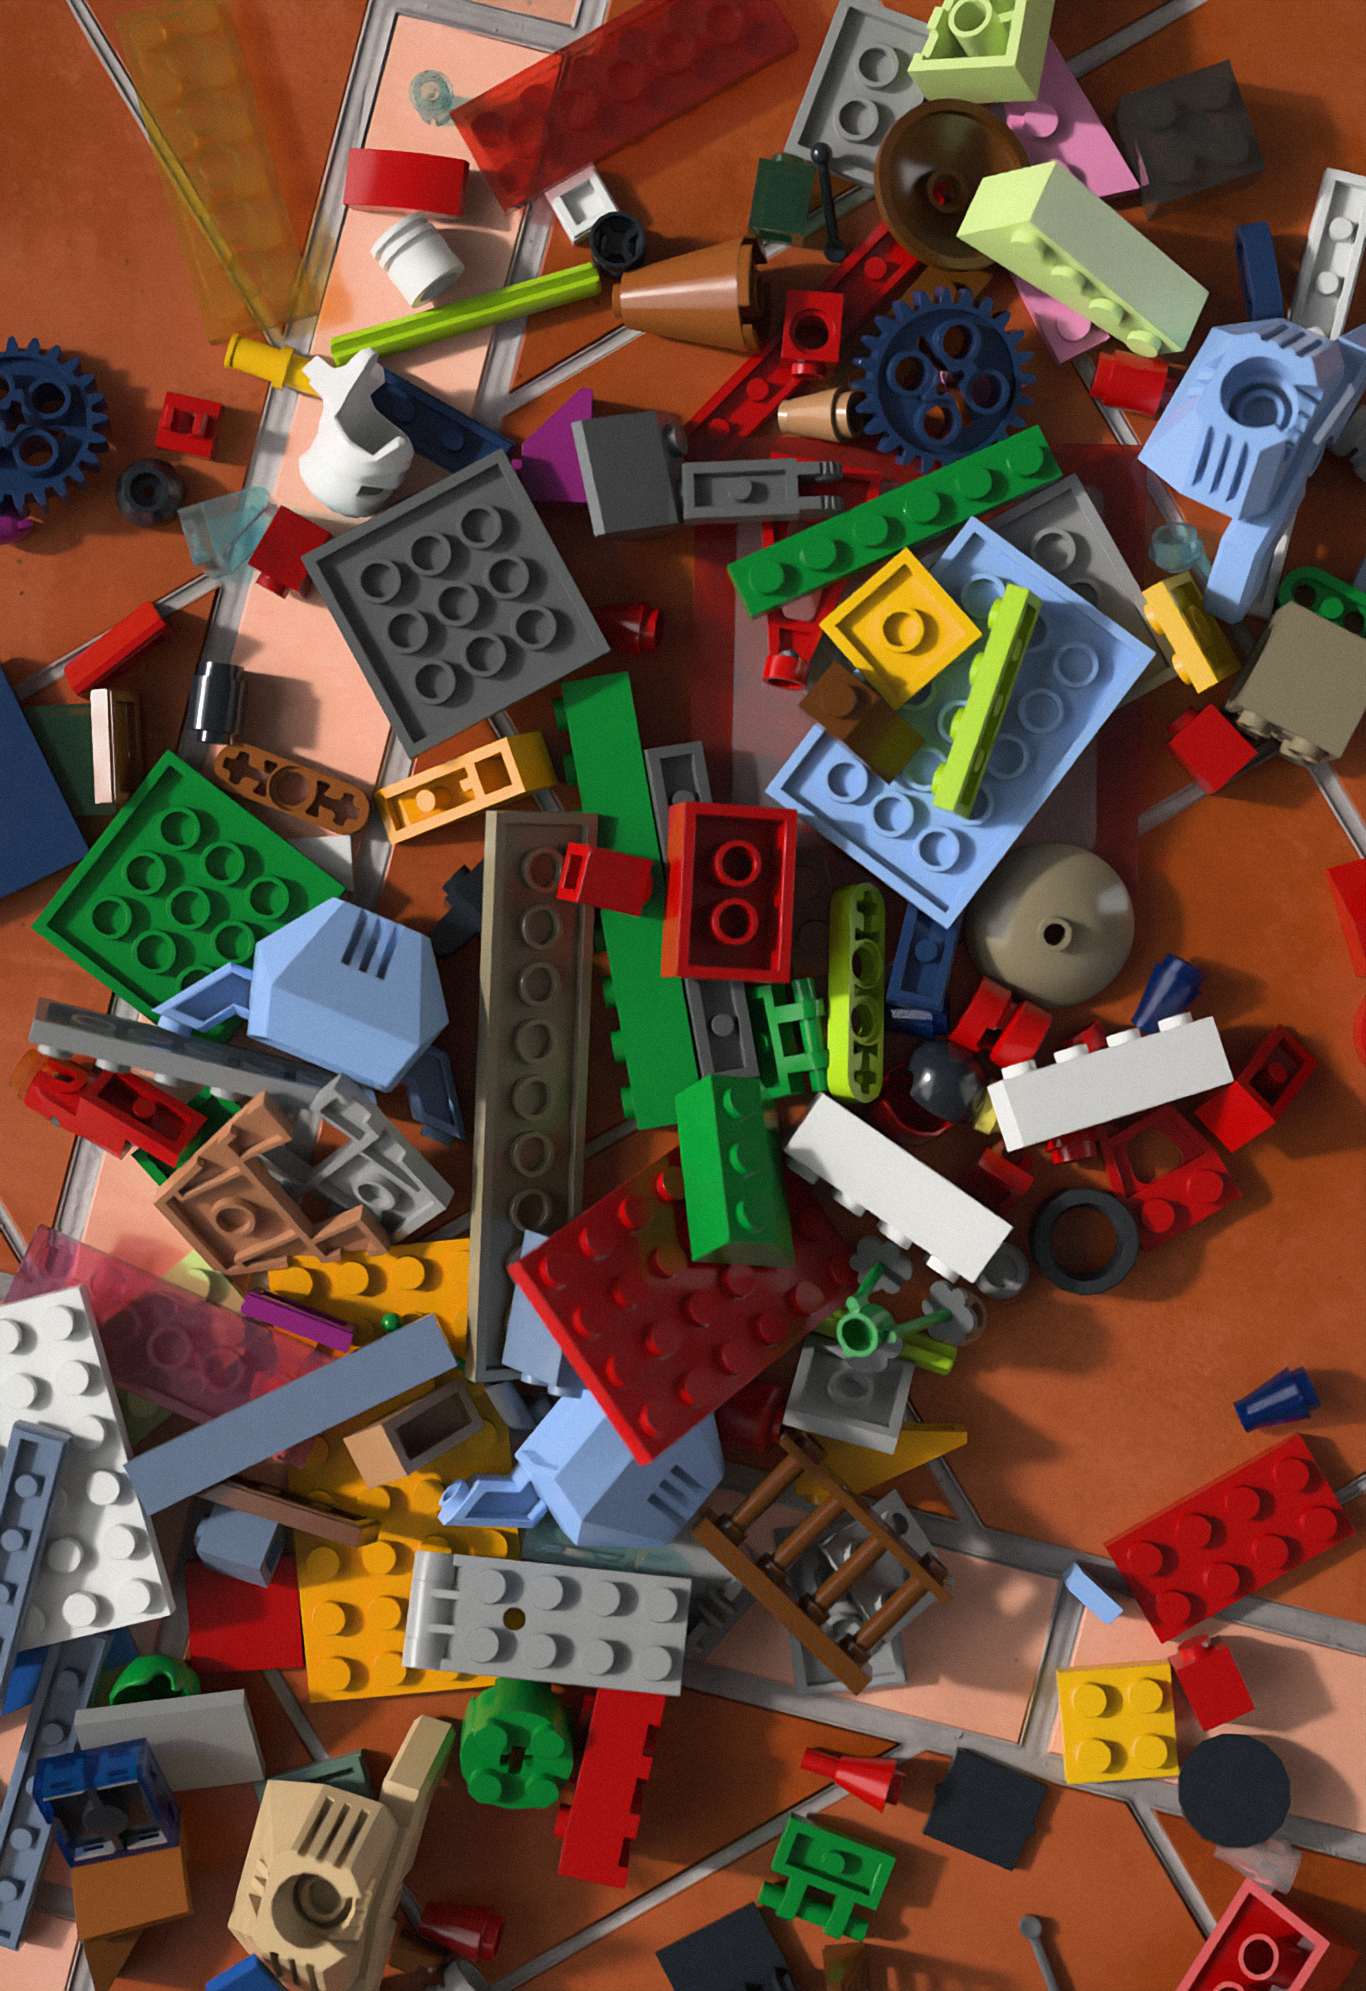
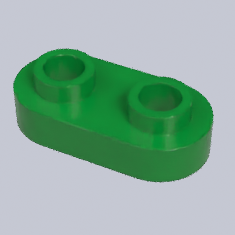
M1312 566L1296 568L1281 579L1275 596L1277 609L1291 601L1296 603L1294 599L1295 590L1299 587L1306 588L1312 595V602L1309 607L1304 608L1344 629L1345 616L1347 614L1356 615L1361 621V629L1356 635L1366 640V593Z

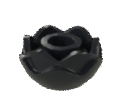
M157 458L139 459L129 464L121 472L115 488V498L119 510L132 524L145 529L169 525L179 516L187 493L185 482L170 463ZM150 487L154 488V495L146 497L145 490Z

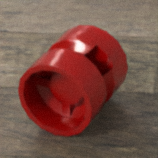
M982 976L960 1010L949 1032L948 1039L967 1048L974 1054L982 1050L988 1051L989 1062L1004 1069L1033 1058L1049 1029L1053 1014L1026 999L1017 1004L1012 1001V992L986 976Z

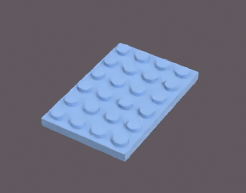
M971 516L929 573L980 630L983 636L896 712L926 740L924 745L891 785L888 786L814 725L765 790L768 796L784 808L798 809L797 817L945 929L951 926L1156 655V652L974 516ZM1009 583L1030 589L1043 601L974 805L967 820L948 814L933 806L932 803L935 795L931 792V785L939 764L947 762L954 742L950 738L953 718L960 707H966L972 685L969 684L972 663L979 652L984 653L991 634V631L988 629L990 610L998 597L1003 598ZM856 669L852 675H854L857 679H859L862 683L869 687L873 692L880 696L879 693L872 687V685L865 679V677L858 671V669Z

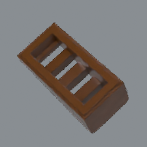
M864 1943L824 1945L825 1949H822L826 1991H871L868 1951Z

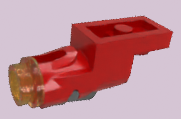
M33 1048L21 1058L9 1080V1087L18 1092L17 1098L23 1101L25 1106L50 1120L53 1125L85 1138L120 1160L126 1156L135 1144L175 1168L202 1134L208 1120L204 1115L132 1072L117 1073L104 1069L100 1075H97L77 1062L51 1057Z

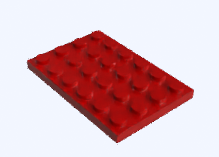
M677 1144L507 1268L640 1467L654 1461L843 1306L847 1298L854 1295L860 1287L857 1278L859 1272L853 1270L849 1264L853 1253L802 1177L786 1166L785 1159L787 1155L782 1148L795 1265L791 1267L692 1261L680 1144Z

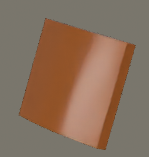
M177 1805L169 1808L170 1821L167 1843L129 1850L126 1848V1838L123 1850L115 1851L113 1854L78 1861L74 1860L76 1848L74 1844H71L72 1889L79 1942L88 1944L194 1915L186 1863L191 1862L182 1806ZM159 1833L142 1836L140 1840L159 1837ZM104 1844L85 1848L84 1852L103 1848Z

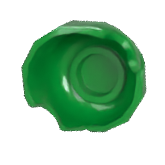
M160 1653L144 1654L129 1664L117 1679L109 1696L110 1706L200 1695V1679L190 1666L179 1659Z

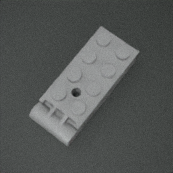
M415 1551L401 1667L680 1697L692 1579L470 1555ZM512 1609H520L526 1616L524 1626L516 1631L509 1630L505 1625V1616Z

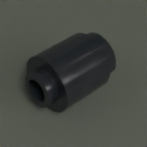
M199 662L198 675H192L186 724V729L197 731L196 742L227 746L230 745L231 735L243 736L248 682L243 681L244 667L216 662Z

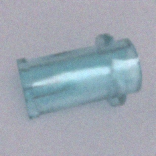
M425 70L417 74L412 79L408 89L409 100L413 108L418 111L420 118L428 125H431L432 118L435 119L436 126L447 123L454 112V90L450 79L442 72L436 70ZM435 90L438 91L439 97L429 101V99L435 97Z

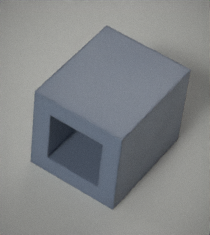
M216 1503L211 1515L205 1514L200 1520L195 1533L194 1545L197 1547L196 1551L206 1569L268 1588L289 1536L283 1524Z

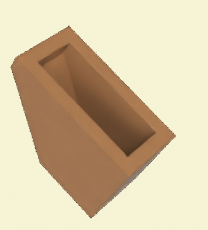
M458 1377L387 1412L343 1438L369 1490L410 1475L486 1426L461 1377Z

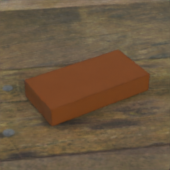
M114 689L90 690L95 804L125 805L144 780L139 692Z

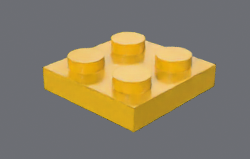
M907 547L819 624L822 630L895 712L983 636L980 630Z
M1188 570L1162 580L1142 592L1148 602L1144 605L1145 615L1156 633L1159 635L1165 633L1175 651V654L1172 655L1173 665L1185 684L1190 685L1193 683L1199 693L1242 669L1213 615L1204 612L1203 596Z
M1167 1659L1056 1668L1064 1776L1067 1784L1179 1776L1171 1667Z

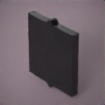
M957 1747L942 1783H937L934 1786L936 1798L922 1828V1834L1009 1871H1013L1027 1836L1033 1835L1036 1831L1033 1822L1048 1789V1785Z

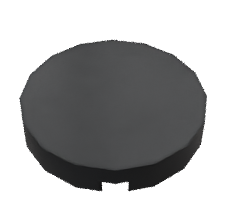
M1220 1734L1202 1741L1186 1757L1177 1779L1178 1802L1186 1823L1202 1840L1222 1849H1247L1266 1842L1283 1825L1291 1805L1290 1779L1282 1760L1265 1743L1245 1734Z

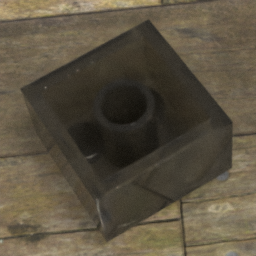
M1229 59L1120 97L1111 115L1129 169L1141 187L1138 195L1147 222L1253 186L1266 168Z

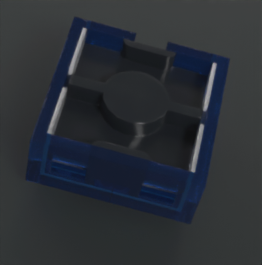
M146 1737L36 1760L32 1797L46 1824H56L55 1841L69 1868L178 1846L181 1808Z

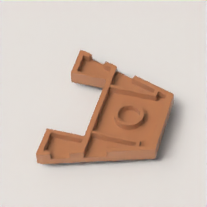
M267 1090L259 1092L157 1188L154 1206L214 1271H220L224 1276L289 1268V1255L316 1256L321 1263L342 1261V1256L345 1252L367 1250L369 1257L388 1253L391 1236L364 1204L320 1223L313 1224L255 1158L259 1154L293 1140L295 1123Z

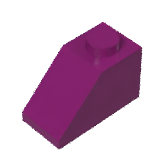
M591 388L579 389L522 443V459H512L511 465L535 509L589 511L571 423L594 418V395Z

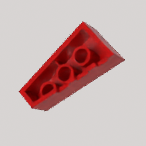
M597 1688L595 1696L584 1695L577 1727L587 1729L583 1750L574 1748V1764L568 1783L575 1784L571 1805L560 1803L553 1837L563 1839L558 1875L625 1890L629 1872L628 1863L631 1840H636L644 1797L642 1794L643 1787L647 1785L656 1745V1730L660 1728L667 1695Z

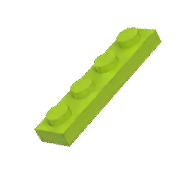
M1008 583L1003 598L998 597L990 610L988 629L991 631L987 646L984 653L979 652L972 663L969 674V684L972 685L966 707L958 709L950 729V738L954 741L947 762H941L937 767L932 780L931 792L935 795L932 805L948 814L969 819L1043 601L1030 589Z

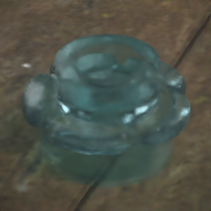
M1183 522L1168 523L1153 532L1152 544L1148 548V557L1150 560L1155 561L1156 565L1164 571L1180 573L1189 570L1194 563L1201 559L1204 543L1198 537L1196 528L1191 524Z

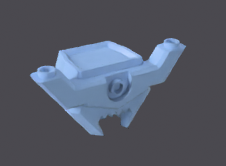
M1283 318L1212 327L1139 454L1138 459L1178 492L1233 518L1222 536L1202 600L1204 612L1231 625L1240 622L1245 617L1262 587L1272 553L1306 495L1307 477H1310L1319 465L1325 450L1324 444H1335L1366 389V324L1351 330L1334 341Z
M333 897L257 942L253 971L229 962L151 1010L161 1015L157 1026L188 1039L193 1028L205 1033L232 1015L242 1017L248 1020L247 1036L334 1073L341 1074L343 1072L352 1080L383 1093L391 1092L398 1083L405 1085L412 1119L424 1123L421 1135L450 1147L455 1137L467 1141L448 1052L431 1046L432 1042L449 1023V1018L430 938L346 901Z
M583 1390L582 1398L579 1399L561 1397L517 1450L515 1457L518 1463L509 1474L473 1473L465 1481L461 1478L456 1479L448 1486L439 1500V1506L442 1509L437 1518L443 1525L534 1528L549 1510L561 1530L576 1546L661 1548L671 1543L723 1479L725 1462L714 1413L712 1412L654 1461L640 1467L589 1390Z

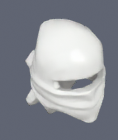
M373 348L360 350L343 367L334 369L316 355L302 369L304 374L311 380L309 382L310 386L323 399V412L318 425V433L310 449L299 458L300 476L315 498L331 511L350 518H367L382 510L390 499L393 489L398 488L404 480V472L411 466L410 461L414 455L409 437L380 414L372 402L370 395L385 383L384 368L376 363L378 353Z

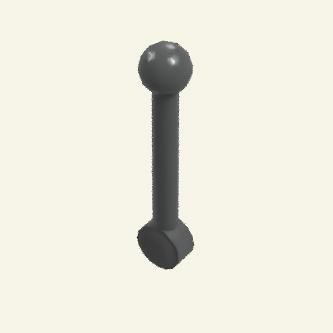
M1026 1914L1019 1920L1020 1933L1023 1937L1029 1939L1048 1991H1060L1039 1936L1042 1930L1040 1920L1035 1915Z

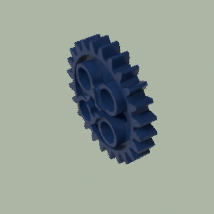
M936 287L932 303L925 291L917 290L913 292V309L904 301L895 300L892 302L897 319L893 321L890 318L878 315L874 318L882 332L879 338L862 336L861 341L872 352L870 358L859 357L853 359V363L856 366L866 370V378L851 382V388L866 391L867 399L854 406V411L872 414L873 418L862 430L865 434L869 435L884 433L877 446L880 452L888 453L897 446L899 447L895 458L896 464L906 467L916 456V472L928 474L934 461L936 462L937 470L954 463V460L958 461L991 446L990 444L993 442L998 443L1009 438L1005 431L1008 425L1022 428L1026 425L1024 420L1015 411L1017 406H1030L1034 403L1033 399L1021 393V385L1037 381V376L1021 372V365L1029 361L1034 355L1030 351H1016L1015 345L1025 335L1024 330H1004L1011 317L1009 311L1000 310L989 316L993 304L992 298L981 297L972 307V290L959 289L952 303L949 287ZM953 326H957L964 338L963 346L956 356L949 357L943 347V338L946 331ZM919 337L925 339L931 361L925 354L921 353L917 346ZM910 357L916 366V377L909 387L902 389L897 384L895 369L902 359ZM937 369L939 371L951 372L952 377L946 382L950 394L936 391L935 386L942 381ZM985 375L991 384V394L983 405L977 406L972 399L971 389L974 381L980 376ZM956 402L962 409L966 410L970 417V423L967 426L962 424V418ZM938 406L944 415V426L937 435L929 437L924 429V418L931 408Z
M14 336L9 337L6 351L0 352V389L8 391L7 396L0 401V517L5 512L8 504H15L20 518L25 519L29 503L35 502L44 515L49 514L48 498L56 496L65 505H69L71 502L66 488L72 484L78 489L86 491L89 487L82 472L87 470L100 473L102 470L100 461L93 453L109 452L110 448L107 438L100 434L111 430V424L108 415L101 413L108 408L104 394L94 393L98 388L95 376L92 373L81 376L83 369L80 359L77 357L63 364L64 356L61 347L58 345L50 349L46 356L42 355V349L37 338L31 340L26 351H20ZM60 400L64 402L63 407L58 412L52 414L39 412L40 406L47 401ZM19 422H26L27 425H19ZM8 430H16V432L9 433ZM65 433L67 434L66 438L64 439H56L53 437L60 436ZM46 451L52 454L51 459L44 465L30 466L26 464L28 458L36 452Z

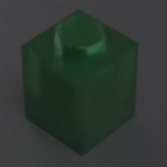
M786 153L773 154L771 159L759 158L747 236L758 235L764 242L802 248L816 167L807 166L803 158Z

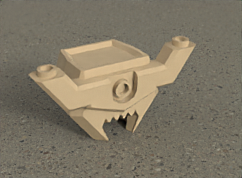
M423 1714L414 1720L383 1781L378 1802L326 1784L281 1780L267 1781L227 1927L249 1955L256 1953L284 1986L298 1991H379L397 1922L389 1917H392L397 1909L403 1889L401 1882L413 1867L430 1803L446 1772L456 1736L451 1723Z

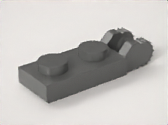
M797 458L682 464L684 525L797 521L799 517L807 519L835 517L844 512L843 498L830 495L798 497V482L807 485L838 482V480L843 478L842 465L833 461L797 462Z

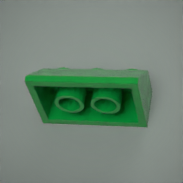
M709 1074L674 1096L692 1261L791 1267L795 1265L776 1102L758 1078Z

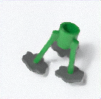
M864 1236L857 1244V1252L853 1253L849 1260L851 1268L859 1272L857 1278L860 1287L854 1295L847 1298L846 1305L849 1313L841 1318L836 1329L837 1339L843 1348V1354L846 1357L847 1363L854 1369L861 1370L870 1366L874 1371H884L889 1366V1358H895L903 1352L905 1347L903 1337L928 1328L931 1337L937 1341L948 1339L953 1345L962 1344L966 1339V1333L974 1331L977 1326V1316L969 1306V1297L966 1291L962 1288L953 1289L947 1281H937L930 1288V1297L926 1298L922 1303V1310L925 1315L899 1325L895 1324V1320L890 1313L882 1306L869 1303L868 1297L871 1292L879 1291L882 1288L891 1294L899 1292L902 1282L909 1280L913 1275V1264L907 1257L901 1255V1247L894 1241L889 1240L882 1243L875 1236Z

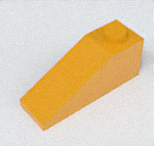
M541 731L505 737L373 792L390 843L395 845L485 813L486 810H493L558 785L559 781Z
M902 1422L893 1455L806 1431L828 1453V1456L823 1461L857 1494L967 1444V1431L964 1425L956 1423ZM795 1428V1434L797 1436H799L803 1431H805ZM806 1470L793 1482L795 1495H805L806 1503L820 1505L830 1495Z

